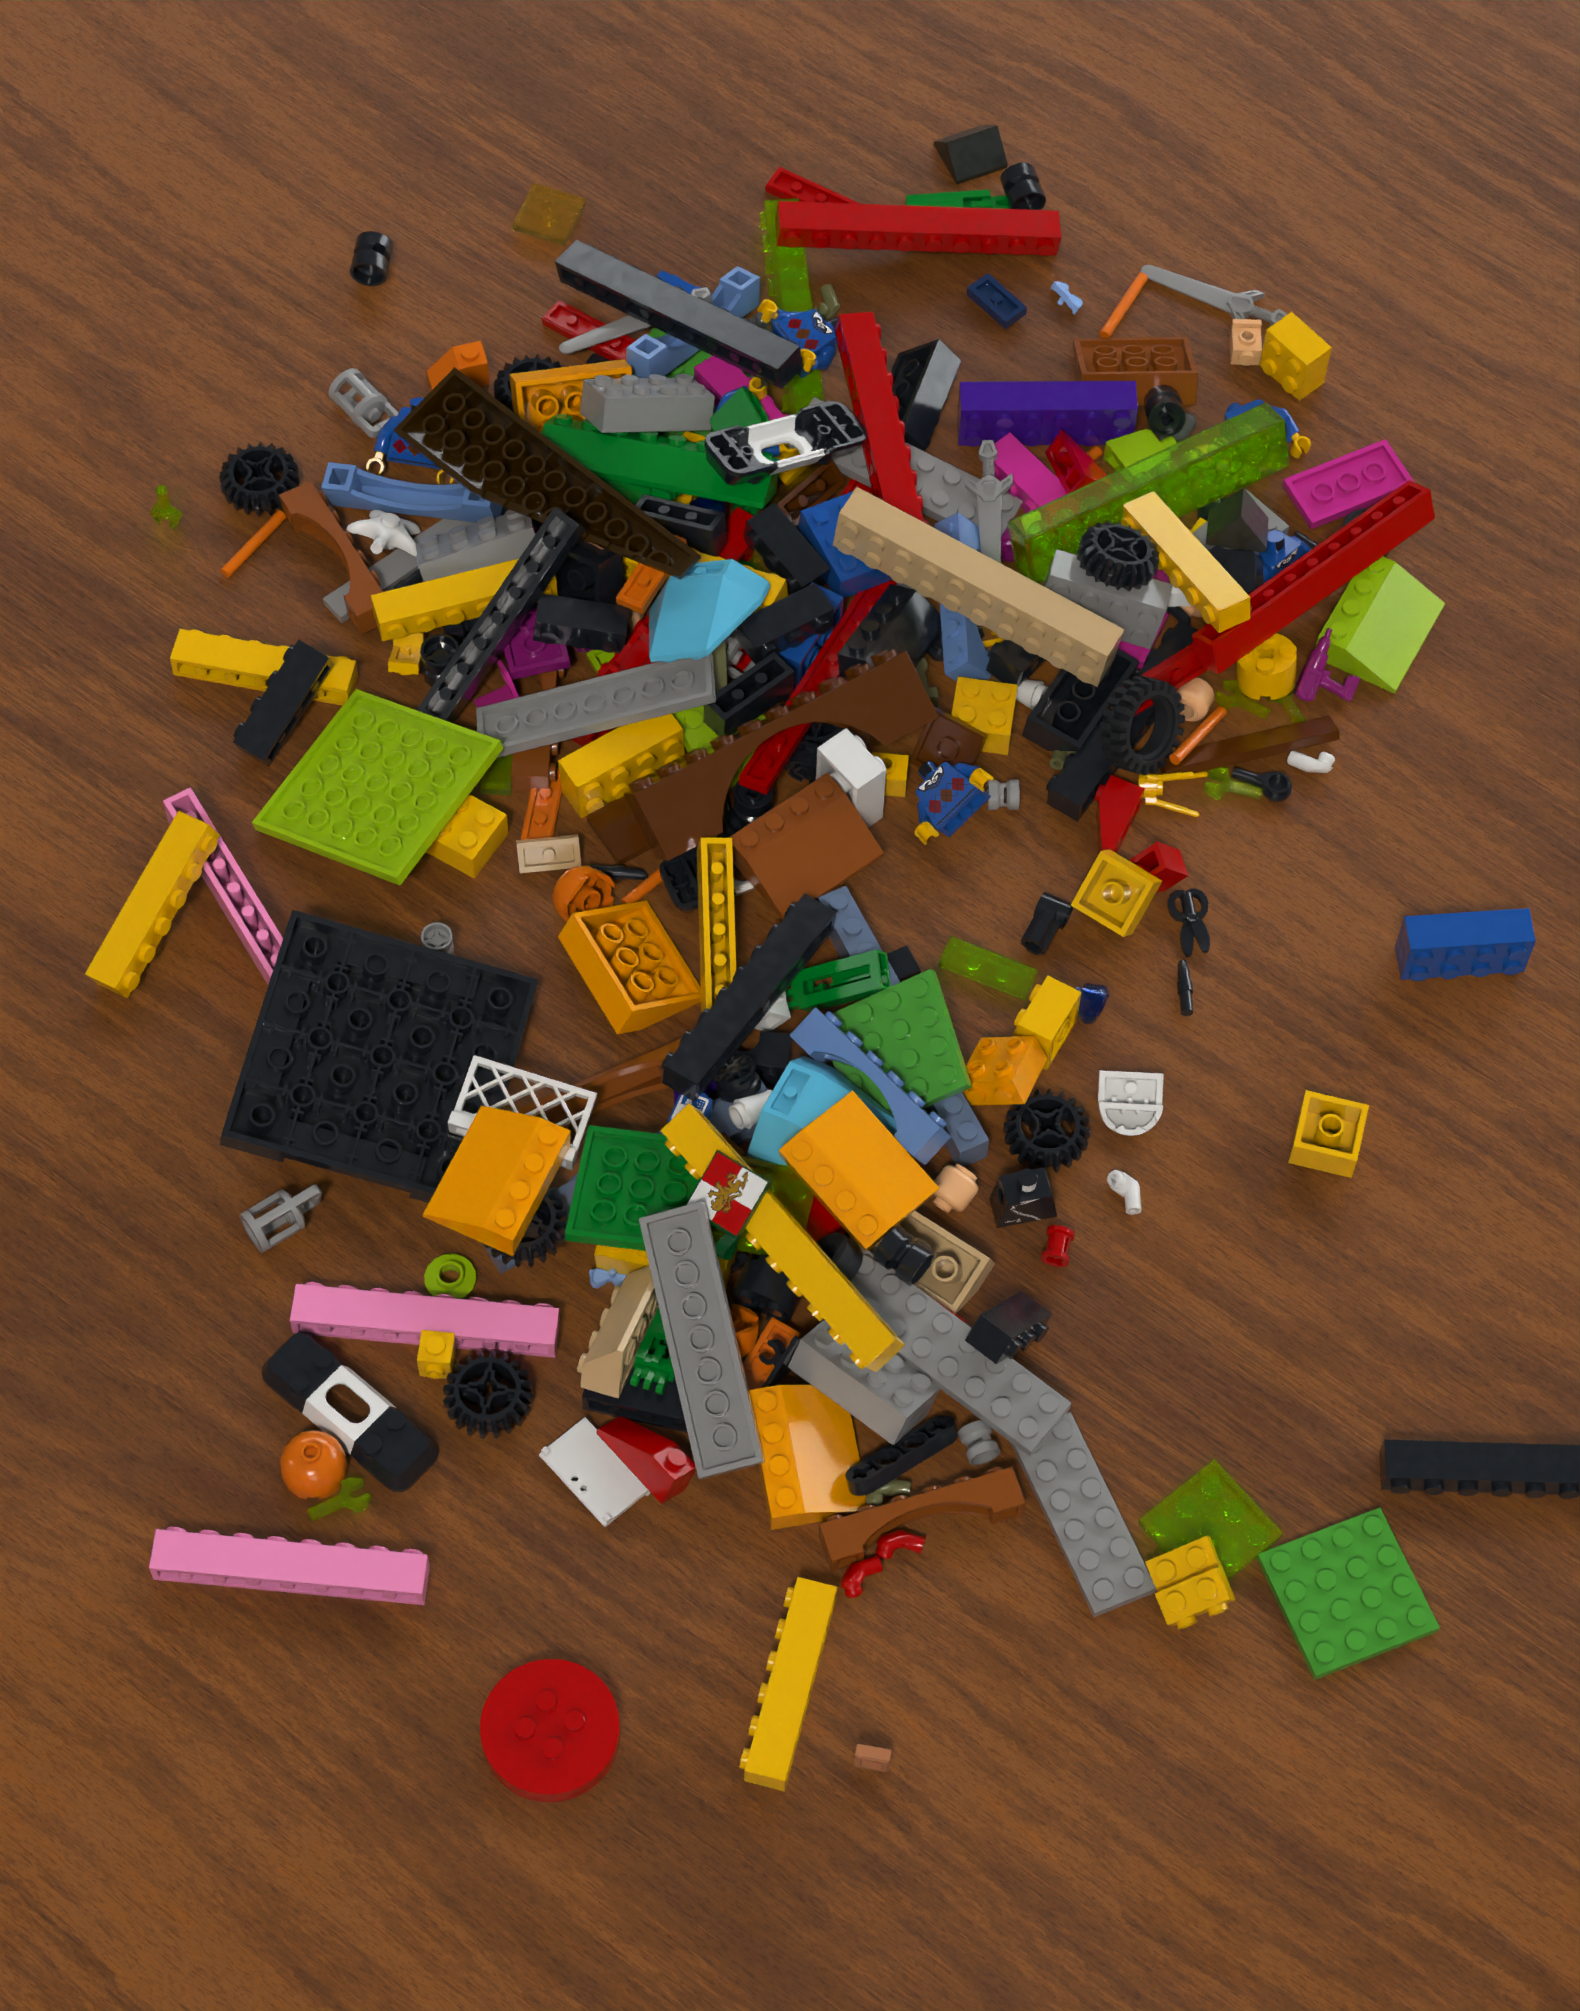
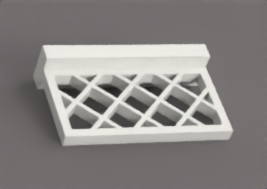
M474 1055L455 1109L451 1112L448 1120L449 1132L461 1136L466 1135L477 1113L472 1114L462 1110L465 1101L476 1095H479L486 1107L500 1109L509 1104L513 1112L519 1113L513 1102L530 1094L537 1108L526 1113V1115L536 1116L540 1114L543 1119L548 1120L544 1111L556 1105H562L568 1118L556 1124L564 1127L571 1123L576 1136L573 1144H570V1148L560 1167L573 1170L597 1093ZM478 1066L492 1070L496 1079L479 1087L474 1076ZM498 1072L503 1073L505 1075L500 1077ZM513 1077L522 1079L527 1089L510 1096L503 1082ZM529 1082L536 1083V1084L533 1085V1086H530ZM473 1083L475 1089L469 1092L470 1087ZM499 1085L506 1099L489 1106L482 1092ZM543 1087L552 1088L557 1099L541 1106L534 1092ZM559 1091L565 1092L567 1094L562 1096ZM575 1096L587 1099L585 1110L572 1116L565 1101ZM581 1118V1121H580V1124H579V1127H578L575 1121Z

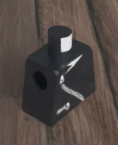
M1045 1168L1023 1169L1020 1172L999 1177L989 1197L997 1228L1057 1217Z

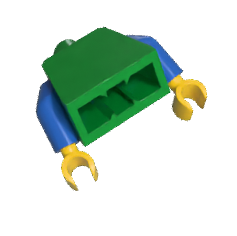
M754 377L750 380L749 387L744 385L722 396L715 414L710 418V424L714 431L737 425L744 428L770 421L759 401L766 397L767 386L756 389L761 386L760 378ZM782 443L764 448L761 452L771 453L772 457H777L779 453H782L784 457L790 458L797 455L798 449H787L785 446L792 444Z

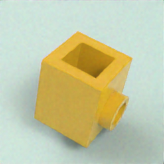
M872 752V755L878 756L886 766L884 796L905 797L909 755Z
M421 1330L417 1356L420 1376L433 1379H447L448 1373H454L457 1353L455 1333Z

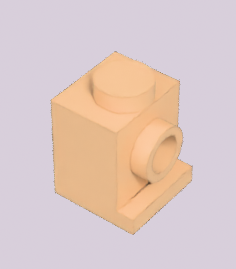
M1232 320L1229 336L1230 364L1243 366L1259 365L1262 353L1261 320Z

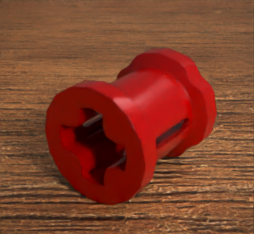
M1061 1225L1048 1226L1046 1229L1048 1240L1045 1251H1042L1041 1261L1050 1266L1066 1267L1069 1263L1068 1251L1070 1242L1075 1239V1232Z

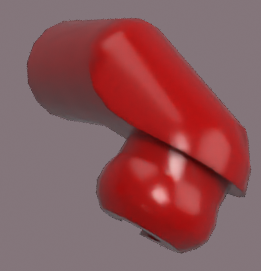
M895 1530L878 1538L876 1542L878 1546L875 1552L882 1559H891L894 1550L900 1548L921 1554L926 1538L903 1530Z
M878 1555L848 1566L841 1579V1588L844 1589L846 1597L856 1598L860 1596L863 1592L860 1584L863 1582L864 1577L883 1572Z

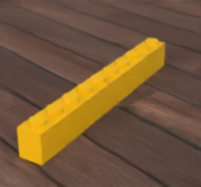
M687 1104L661 1129V1132L668 1138L665 1145L677 1157L682 1155L688 1163L685 1165V1168L697 1180L702 1177L717 1150L752 1170L705 1115L691 1104ZM768 1189L746 1227L748 1233L745 1237L756 1249L759 1250L762 1247L769 1255L765 1259L767 1263L777 1273L781 1271L785 1273L790 1279L786 1282L787 1286L798 1297L805 1296L810 1302L807 1308L812 1315L819 1321L825 1319L831 1326L828 1330L831 1337L841 1346L845 1343L852 1352L849 1354L851 1360L862 1370L866 1367L877 1372L905 1344Z

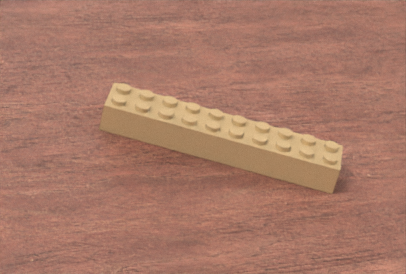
M856 487L839 512L833 546L837 547L842 553L852 555L863 561L868 567L878 569L889 575L894 581L904 583L917 590L920 595L938 601L948 610L958 612L969 618L974 624L992 630L1000 638L1010 640L1022 646L1028 653L1037 654L1048 660L1054 667L1074 674L1084 683H1090L1098 687L1113 663L1125 629Z

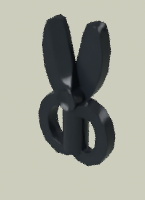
M1195 888L1189 889L1186 892L1176 890L1170 894L1167 902L1170 916L1175 921L1184 922L1180 934V945L1185 957L1192 955L1194 937L1203 953L1209 952L1210 936L1207 927L1201 920L1208 912L1209 903L1206 895ZM1193 897L1197 898L1201 905V911L1198 913L1195 911ZM1178 898L1181 900L1183 913H1179L1175 907V900Z

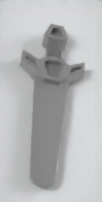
M1145 265L1141 268V272L1145 273L1149 280L1224 310L1230 314L1232 319H1246L1249 316L1258 317V319H1263V321L1270 323L1271 327L1288 315L1280 309L1271 313L1269 310L1266 311V309L1263 310L1261 307H1255L1254 302L1263 298L1265 294L1258 290L1236 294L1153 265Z
M708 287L692 290L691 295L701 297L708 303L713 302ZM628 315L561 343L559 351L562 354H570L651 327V325Z
M982 440L978 454L979 460L983 464V478L975 482L965 476V488L977 498L981 553L1001 563L1002 496L1013 486V473L1002 481L995 478L994 462L998 459L997 450L993 440Z

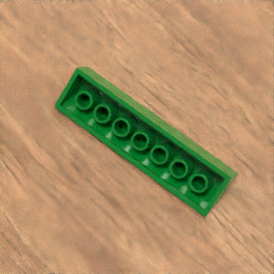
M567 414L552 416L544 423L541 433L599 478L761 509L767 505L777 492L779 473L763 477L758 484H750L748 482L736 485L726 484L706 460L704 441H698L697 443L688 442L685 437L671 435L669 438L658 436V433L655 431L602 433L587 419L583 420V422L572 420V416ZM761 452L762 455L770 461L775 462L781 460L778 458H773V455L771 453Z

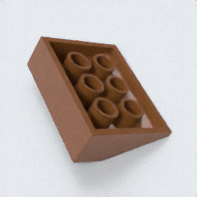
M1188 337L1073 338L1076 381H1136L1138 406H1144L1145 395L1150 389L1159 385H1168L1178 391L1183 407L1196 405L1198 370Z
M828 773L729 837L732 838L733 863L782 920L789 905L792 902L797 903L804 894L817 901L818 897L831 892L884 856L883 850L846 793Z

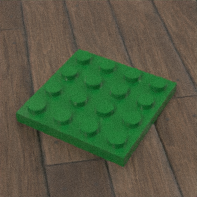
M588 1125L565 1230V1241L646 1251L639 1218L685 1206L699 1180L694 1178L685 1168V1165L688 1163L682 1155L677 1157L665 1145L668 1138L664 1134Z

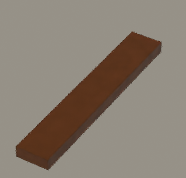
M1329 716L1199 745L1178 765H1174L1170 759L1165 758L1167 765L1163 768H1158L1162 774L1198 773L1340 739L1339 729Z

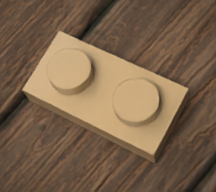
M578 834L516 840L519 873L569 869L581 866Z

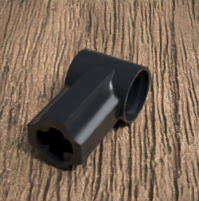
M1044 892L1035 908L1034 918L1021 939V945L1034 955H1045L1058 930H1063L1073 911L1071 903Z

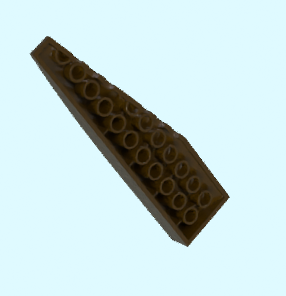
M455 367L394 429L398 436L472 494L541 523H544L555 507L586 528L580 539L680 580L701 559V556Z

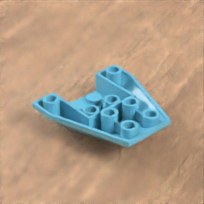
M733 559L696 563L681 580L669 576L649 610L650 661L669 663L677 659L692 658L698 660L708 656L763 603L771 587L769 581Z
M802 1056L789 1062L764 1104L747 1156L776 1168L790 1169L780 1158L778 1150L852 1090L892 1135L897 1132L894 1117L890 1112L836 1069Z

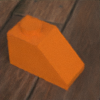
M481 340L453 346L426 371L431 390L454 367L478 386L490 384L488 361Z

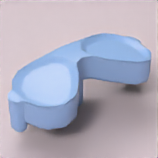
M1054 281L1050 289H1053L1061 296L1057 303L1062 305L1065 301L1068 307L1073 310L1072 313L1076 314L1083 305V301L1068 291L1069 286L1066 283Z
M600 1268L589 1270L590 1284L596 1289L608 1282H612L614 1287H621L626 1277L624 1274L616 1273L615 1269L610 1271Z

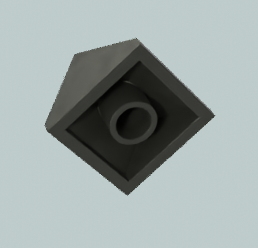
M983 124L936 140L933 144L957 185L1008 167L998 125Z
M1242 488L1209 510L1206 544L1266 553L1269 518L1247 491Z

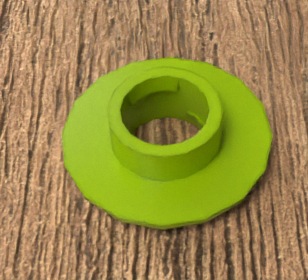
M444 1254L435 1258L427 1266L424 1274L425 1286L434 1297L439 1294H448L455 1297V1299H463L474 1288L476 1270L472 1263L464 1256ZM447 1271H456L460 1275L459 1279L453 1283L443 1282L441 1276Z

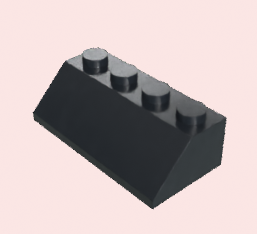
M940 339L898 353L891 370L893 376V396H897L899 400L898 417L899 420H903L905 425L904 441L922 451L926 450L930 444V437L939 421L940 412L948 399V392L957 376L956 372L961 362Z
M890 584L837 654L840 677L846 676L844 673L846 669L858 663L862 665L868 662L869 664L873 662L871 656L885 649L889 651L895 648L896 652L907 651L916 668L942 632L941 614L917 590Z
M1118 649L1113 663L1098 687L1090 683H1084L1074 674L1061 669L1027 717L1022 736L1047 751H1079L1103 717L1104 709L1110 707V704L1107 703L1110 696L1117 697L1114 692L1115 689L1123 687V682L1130 678L1140 661Z

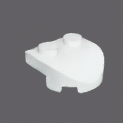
M1099 1070L1097 1109L1103 1123L1112 1131L1126 1136L1140 1135L1150 1130L1158 1122L1163 1111L1164 1074Z

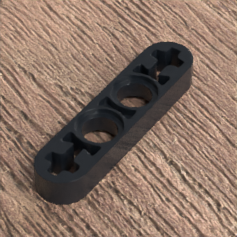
M948 1415L933 1417L908 1432L896 1444L892 1445L890 1443L852 1466L845 1474L850 1493L855 1496L873 1493L951 1445L958 1437L955 1420ZM914 1446H920L918 1448L909 1449ZM888 1462H894V1463L889 1464V1465H883V1464L888 1463Z

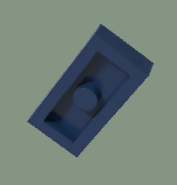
M989 273L967 287L966 295L1004 329L1026 315L1027 307Z

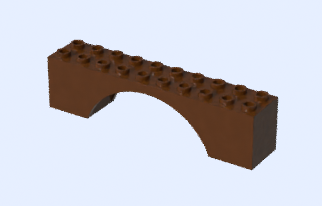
M895 648L889 651L887 649L871 656L873 662L869 664L867 662L862 665L858 663L844 671L845 677L829 678L817 685L818 691H811L809 693L805 691L791 698V705L782 707L779 705L763 713L765 719L761 721L760 719L756 721L753 719L737 727L738 733L734 735L723 734L711 740L710 748H696L683 755L685 761L679 764L678 762L674 764L672 762L667 763L655 770L656 776L652 778H645L644 776L628 784L630 790L623 794L656 859L669 861L698 846L700 838H713L723 832L722 817L727 791L738 768L757 746L782 730L811 722L826 723L843 729L847 728L870 746H886L939 718L907 651L896 652Z

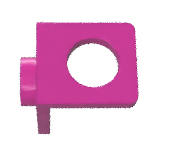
M501 660L497 661L506 685L475 699L474 703L477 708L519 697L510 674Z

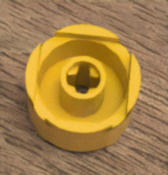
M1274 634L1236 662L1238 688L1243 694L1252 699L1260 700V696H1270V700H1275L1286 696L1294 689L1297 677V648L1290 639L1283 635Z

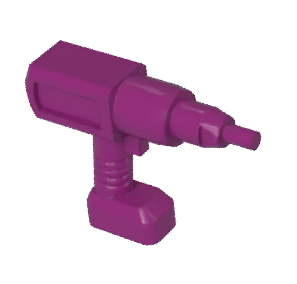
M1327 628L1325 636H1322L1319 640L1316 650H1312L1306 666L1302 669L1293 692L1301 700L1313 701L1319 686L1346 701L1351 702L1360 678L1349 675L1345 677L1343 684L1329 678L1331 672L1324 669L1329 656L1327 652L1330 647L1331 639L1329 638L1332 629Z

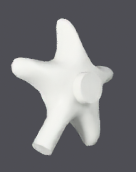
M375 509L369 513L371 519L353 522L346 529L348 532L372 538L374 542L371 545V551L374 554H380L383 549H394L397 547L413 556H417L416 542L410 535L421 533L420 527L411 521L399 518L393 513H386Z

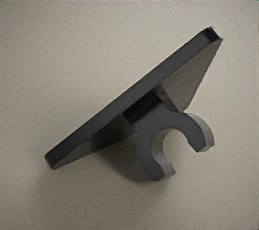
M797 1335L791 1340L786 1350L784 1343L778 1338L770 1339L767 1342L774 1349L775 1355L771 1356L765 1351L759 1355V1359L764 1364H773L775 1367L762 1388L775 1386L792 1371L788 1368V1365L800 1341Z

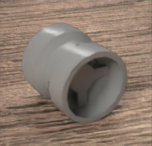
M1011 779L1006 783H1000L998 780H987V793L991 796L987 800L988 811L998 810L1000 807H1006L1008 810H1019L1020 789L1018 779Z
M435 922L423 929L421 934L423 947L454 955L452 931L446 924Z
M982 1420L971 1422L958 1431L961 1443L967 1447L966 1457L970 1465L987 1463L998 1457L1001 1452L997 1442L991 1438V1427Z

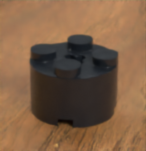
M750 1254L732 1289V1294L738 1300L736 1304L749 1308L753 1312L758 1311L767 1315L766 1320L768 1322L774 1317L785 1324L786 1321L792 1319L802 1296L798 1297L787 1286L786 1282L790 1279L783 1271L777 1273L767 1263L765 1259L768 1256L760 1254L758 1260H755L754 1254Z

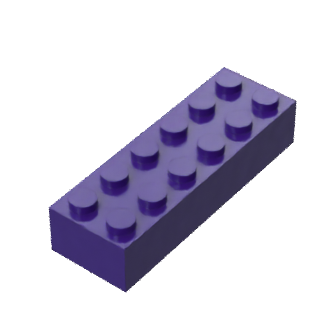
M1136 381L960 382L957 410L958 446L976 447L981 445L982 440H993L995 444L1008 433H1011L1026 446L1050 445L1060 430L1065 431L1078 445H1105L1111 439L1131 434L1135 431L1138 411Z

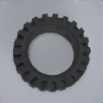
M1145 676L1132 677V681L1125 680L1123 682L1124 688L1117 687L1114 692L1117 698L1110 696L1107 703L1112 707L1111 710L1104 709L1102 715L1107 716L1108 719L1107 722H1101L1100 729L1106 730V733L1100 735V741L1106 743L1101 748L1103 753L1108 754L1106 759L1112 762L1113 766L1136 774L1147 775L1149 772H1157L1158 767L1163 768L1167 765L1165 758L1169 759V756L1173 753L1171 747L1178 748L1180 744L1179 741L1175 740L1176 735L1183 736L1184 729L1178 728L1180 723H1185V716L1179 714L1185 710L1184 704L1179 703L1182 697L1179 693H1176L1177 689L1174 686L1169 685L1170 683ZM1151 699L1155 706L1153 731L1144 747L1134 752L1130 743L1132 720L1141 704Z

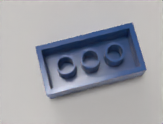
M1529 908L1404 916L1395 945L1400 979L1422 981L1434 977L1453 979L1464 975H1473L1475 977H1484L1495 973L1515 975L1525 971L1536 939Z

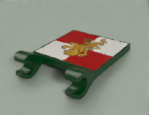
M717 1150L686 1205L701 1201L705 1203L709 1223L725 1233L715 1245L717 1256L730 1260L736 1251L741 1235L772 1182Z

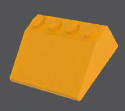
M623 359L510 374L514 413L540 433H542L544 423L556 414H567L572 416V420L583 422L586 419L580 414L583 379H594L597 375L609 376L612 379H622L623 375H632L631 366Z
M647 900L572 913L558 936L617 1035L642 1030L701 1002V986Z
M853 1090L808 1124L778 1150L780 1158L865 1252L872 1249L893 1227L904 1221L940 1189Z
M481 1106L426 1207L423 1217L513 1256L570 1148L571 1130L541 1117Z
M776 1385L749 1390L765 1463L759 1464L758 1467L771 1530L822 1522L826 1518L841 1514L843 1517L856 1513L859 1508L868 1505L865 1502L866 1495L855 1496L851 1494L845 1474L847 1470L860 1462L852 1417L848 1411L812 1385Z

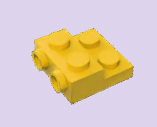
M1210 1536L1202 1537L1145 1562L1157 1590L1155 1596L1168 1626L1177 1625L1178 1630L1197 1623V1616L1208 1612L1209 1616L1220 1614L1229 1609L1228 1603L1236 1600Z

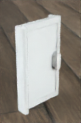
M584 1417L551 1445L545 1446L539 1456L597 1520L606 1527L644 1495L648 1496L651 1492L596 1434L597 1429Z

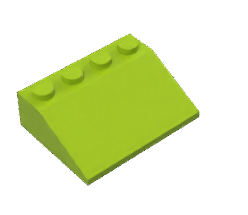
M1382 556L1351 579L1319 634L1316 647L1322 636H1325L1327 628L1332 629L1329 638L1331 639L1330 647L1327 652L1329 656L1326 663L1395 694L1443 610L1445 603L1395 561Z

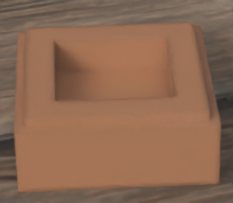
M857 1744L854 1766L886 1773L889 1770L891 1750Z

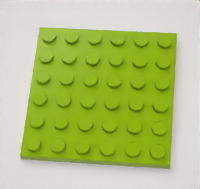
M355 689L255 817L252 824L255 830L394 884L401 885L504 747L500 740Z

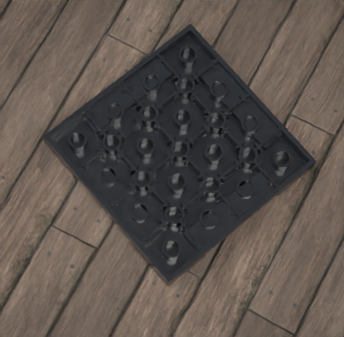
M292 910L221 1133L220 1145L283 1162L284 1158L406 1191L410 1193L409 1198L429 1203L464 1136L449 1132L448 1120L451 1112L455 1109L472 1058L476 1055L514 1067L538 979ZM478 1066L474 1078L479 1087L496 1079L492 1070ZM498 1072L500 1077L505 1075L503 1073ZM510 1079L503 1082L507 1090L510 1083ZM473 1083L470 1087L469 1092L475 1089ZM499 1085L482 1092L489 1106L505 1099V1095ZM479 1095L466 1100L462 1111L472 1114L477 1113L479 1108L484 1106Z

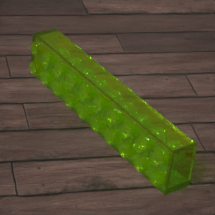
M1265 402L1009 521L1008 527L1016 568L1023 576L1037 583L1043 582L1056 549L1078 555V544L1089 527H1094L1097 522L1105 524L1106 521H1110L1112 524H1117L1119 521L1121 523L1123 504L1152 491L1179 518L1290 466L1284 419Z

